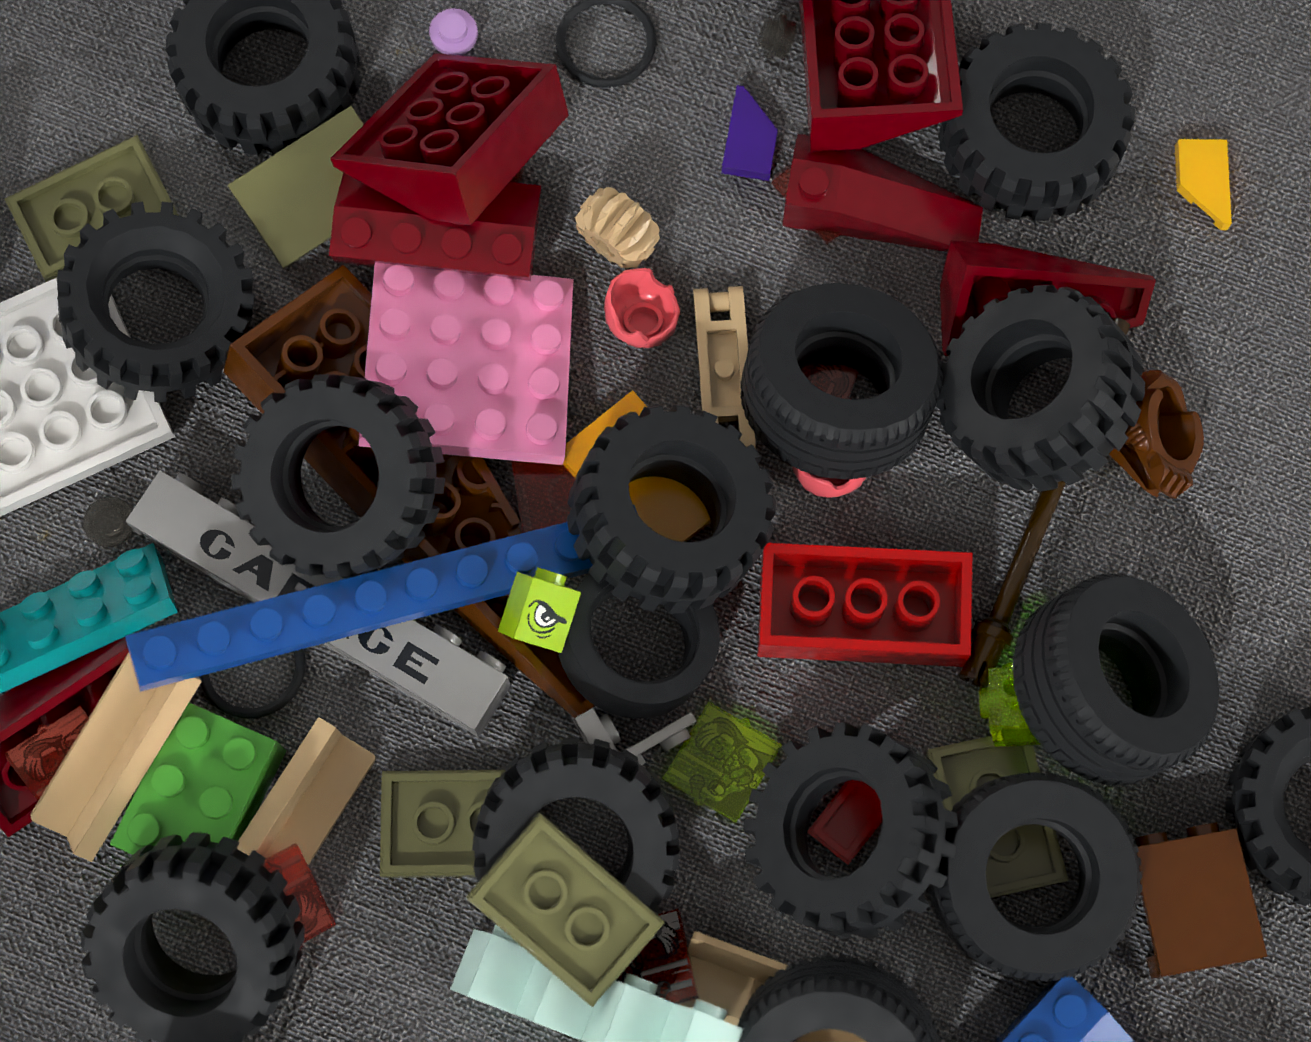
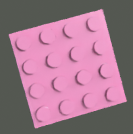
M375 262L365 378L394 388L396 395L406 396L418 406L415 414L418 418L428 419L436 432L433 436L429 437L432 447H441L442 454L563 465L566 448L573 279L531 275V280L526 281L509 279L503 276H484L459 273L453 270L443 271ZM359 434L358 446L371 447L367 440Z

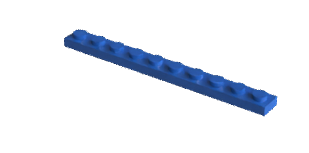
M568 522L129 634L126 635V643L140 692L508 595L517 572L534 577L536 569L539 567L567 576V579L587 574L592 567V563L589 559L584 561L579 559L573 547L579 535H572L568 530Z

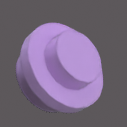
M447 9L434 17L430 24L429 34L433 46L441 53L464 55L474 46L478 30L474 18L469 13L461 9Z

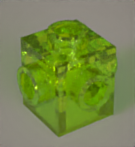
M1013 662L1006 663L1001 668H988V687H980L979 706L981 719H989V729L994 746L1040 745L1031 733L1018 705L1013 682Z

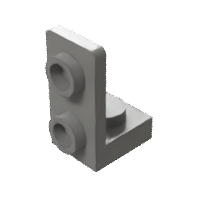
M592 708L573 720L585 743L594 744V739L610 742V748L617 751L614 745L622 740L607 714L598 718ZM691 712L626 750L637 756L638 763L642 766L646 763L642 756V753L660 744L663 751L666 752L690 738L691 735L687 727L694 724L696 719Z

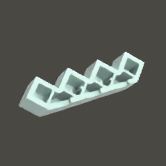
M498 925L494 926L492 934L477 929L473 930L450 988L452 991L584 1042H739L743 1031L742 1028L724 1021L727 1010L696 999L693 1009L672 1003L655 996L658 985L631 974H627L624 983L614 981L596 1004L591 1007Z

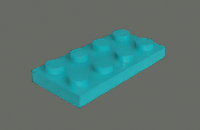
M154 542L140 549L128 550L116 560L94 570L82 571L73 576L68 582L46 592L31 594L21 603L0 612V694L177 613V607L163 559Z

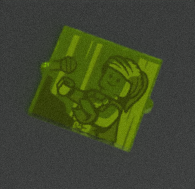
M708 702L689 733L691 737L684 741L662 780L692 797L695 806L701 807L705 805L736 824L750 801L749 797L752 789H757L765 776V773L762 772L768 761L773 762L782 744L750 726L751 722L748 718L740 720L713 703Z

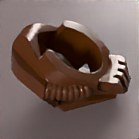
M1149 370L1142 372L1140 376L1145 381V396L1142 401H1136V405L1141 409L1135 427L1128 426L1125 432L1128 440L1119 451L1114 448L1109 455L1146 492L1155 497H1158L1159 492H1162L1172 499H1177L1178 495L1193 485L1191 474L1200 458L1204 445L1203 427L1199 414L1195 411H1187L1184 394L1179 383L1161 370Z

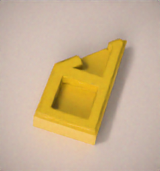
M1178 139L1175 144L1177 192L1189 203H1195L1215 221L1213 224L1219 230H1228L1232 221L1227 140Z

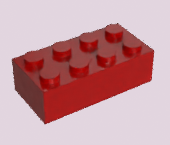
M767 543L762 550L757 657L963 667L971 656L973 553Z

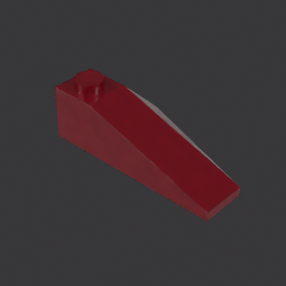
M797 134L785 202L783 227L948 252L951 240L979 241L983 207L863 149L810 152L809 135Z
M951 240L940 283L942 352L945 356H948L946 349L952 338L959 339L964 332L962 325L970 316L976 319L985 311L983 308L985 304L996 298L1001 302L1008 298V292L1020 288H1026L1029 292H1033L1034 286L1054 285L1057 290L1060 287L1078 290L1084 297H1091L1111 318H1121L1130 324L1129 328L1142 326L1156 279L1146 274L1000 244Z

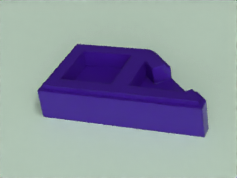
M740 85L736 86L722 163V174L769 181L778 130L746 88Z

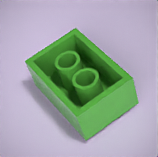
M189 702L141 780L110 845L134 855L135 852L147 844L156 845L161 838L174 834L182 836L183 842L186 841L192 832L208 833L211 835L210 841L219 843L223 836L239 841L257 813L287 750L271 738Z

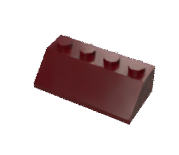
M343 172L334 205L329 256L335 263L375 267L376 262L443 271L453 270L459 273L484 276H503L509 279L530 281L533 273L542 186L509 182L471 225H456L452 222L429 220Z
M126 636L20 684L0 696V828L8 837L32 822L30 814L43 794L42 792L38 795L35 790L51 781L57 769L49 777H44L40 780L32 779L30 775L25 777L28 773L25 772L23 765L17 767L7 753L79 708L88 719L129 652ZM77 737L67 738L65 743L73 744ZM55 748L42 754V765L46 772L60 766L62 763L61 757L64 759L65 755L61 748L58 749L59 752ZM31 765V766H30V767H31V774H32V776L34 777V773H33L32 765Z

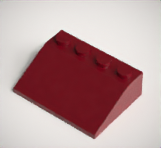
M799 0L810 152L861 149L962 116L963 105L951 0Z
M434 53L330 158L332 165L429 220L452 222L456 225H471L569 116L556 64Z

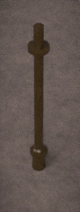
M1112 318L1127 335L1130 324L1121 318ZM1064 481L1058 482V488L1054 490L1040 492L990 616L983 619L982 622H976L972 634L975 636V639L971 646V656L958 674V677L965 682L973 679L971 684L973 686L983 689L990 688L991 679L1004 649H1009L1014 637L1010 634L1011 630L1008 624L1066 483Z

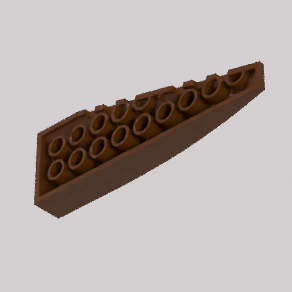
M344 265L340 266L231 343L223 373L262 414L265 411L261 408V402L271 393H285V384L297 379L311 380L314 375L323 374L365 378L372 294ZM346 426L329 427L312 441L304 455V459L362 518L372 505L378 489L379 470L375 454L371 447L358 446L360 433L357 430ZM443 454L444 463L436 464L437 478H445L444 494H435L432 504L440 508L434 523H427L423 526L422 531L426 536L418 546L404 551V558L402 560L405 563L522 534L518 527L520 521L483 458ZM510 594L454 609L503 656L574 718L595 707L572 685L562 667L558 652L513 639L498 632Z

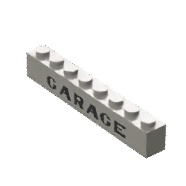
M159 470L126 519L128 525L137 534L152 543L154 542L155 545L252 603L343 580L341 577L326 578L325 575L309 576L296 572L294 564L281 565L269 557L272 549L270 545L258 546L249 535V531L255 526L240 519L234 503L222 497L217 504L201 495L205 490L203 486L180 472L174 479ZM416 619L323 643L324 646L478 738L511 687L508 676L503 674L506 666L502 662L483 651H479L475 657L459 648L462 640L449 630L436 625L433 631L417 623Z

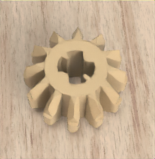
M606 187L605 189L598 188L594 195H590L581 205V210L575 217L578 233L585 237V242L591 245L597 254H602L610 263H616L621 268H637L643 260L646 261L655 250L654 246L660 240V229L658 224L652 220L651 214L644 211L640 207L639 202L631 200L626 193H619L611 187Z

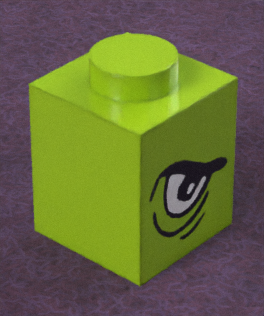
M537 567L534 577L517 572L498 632L513 639L562 653L581 592L564 587L567 576L539 567Z

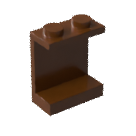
M1216 822L1187 828L1188 837L1168 841L1166 832L1135 838L1139 851L1137 855L1142 863L1139 867L1140 871H1143L1142 879H1140V884H1142V892L1140 894L1155 954L1146 958L1151 979L1268 957L1237 829L1220 831Z

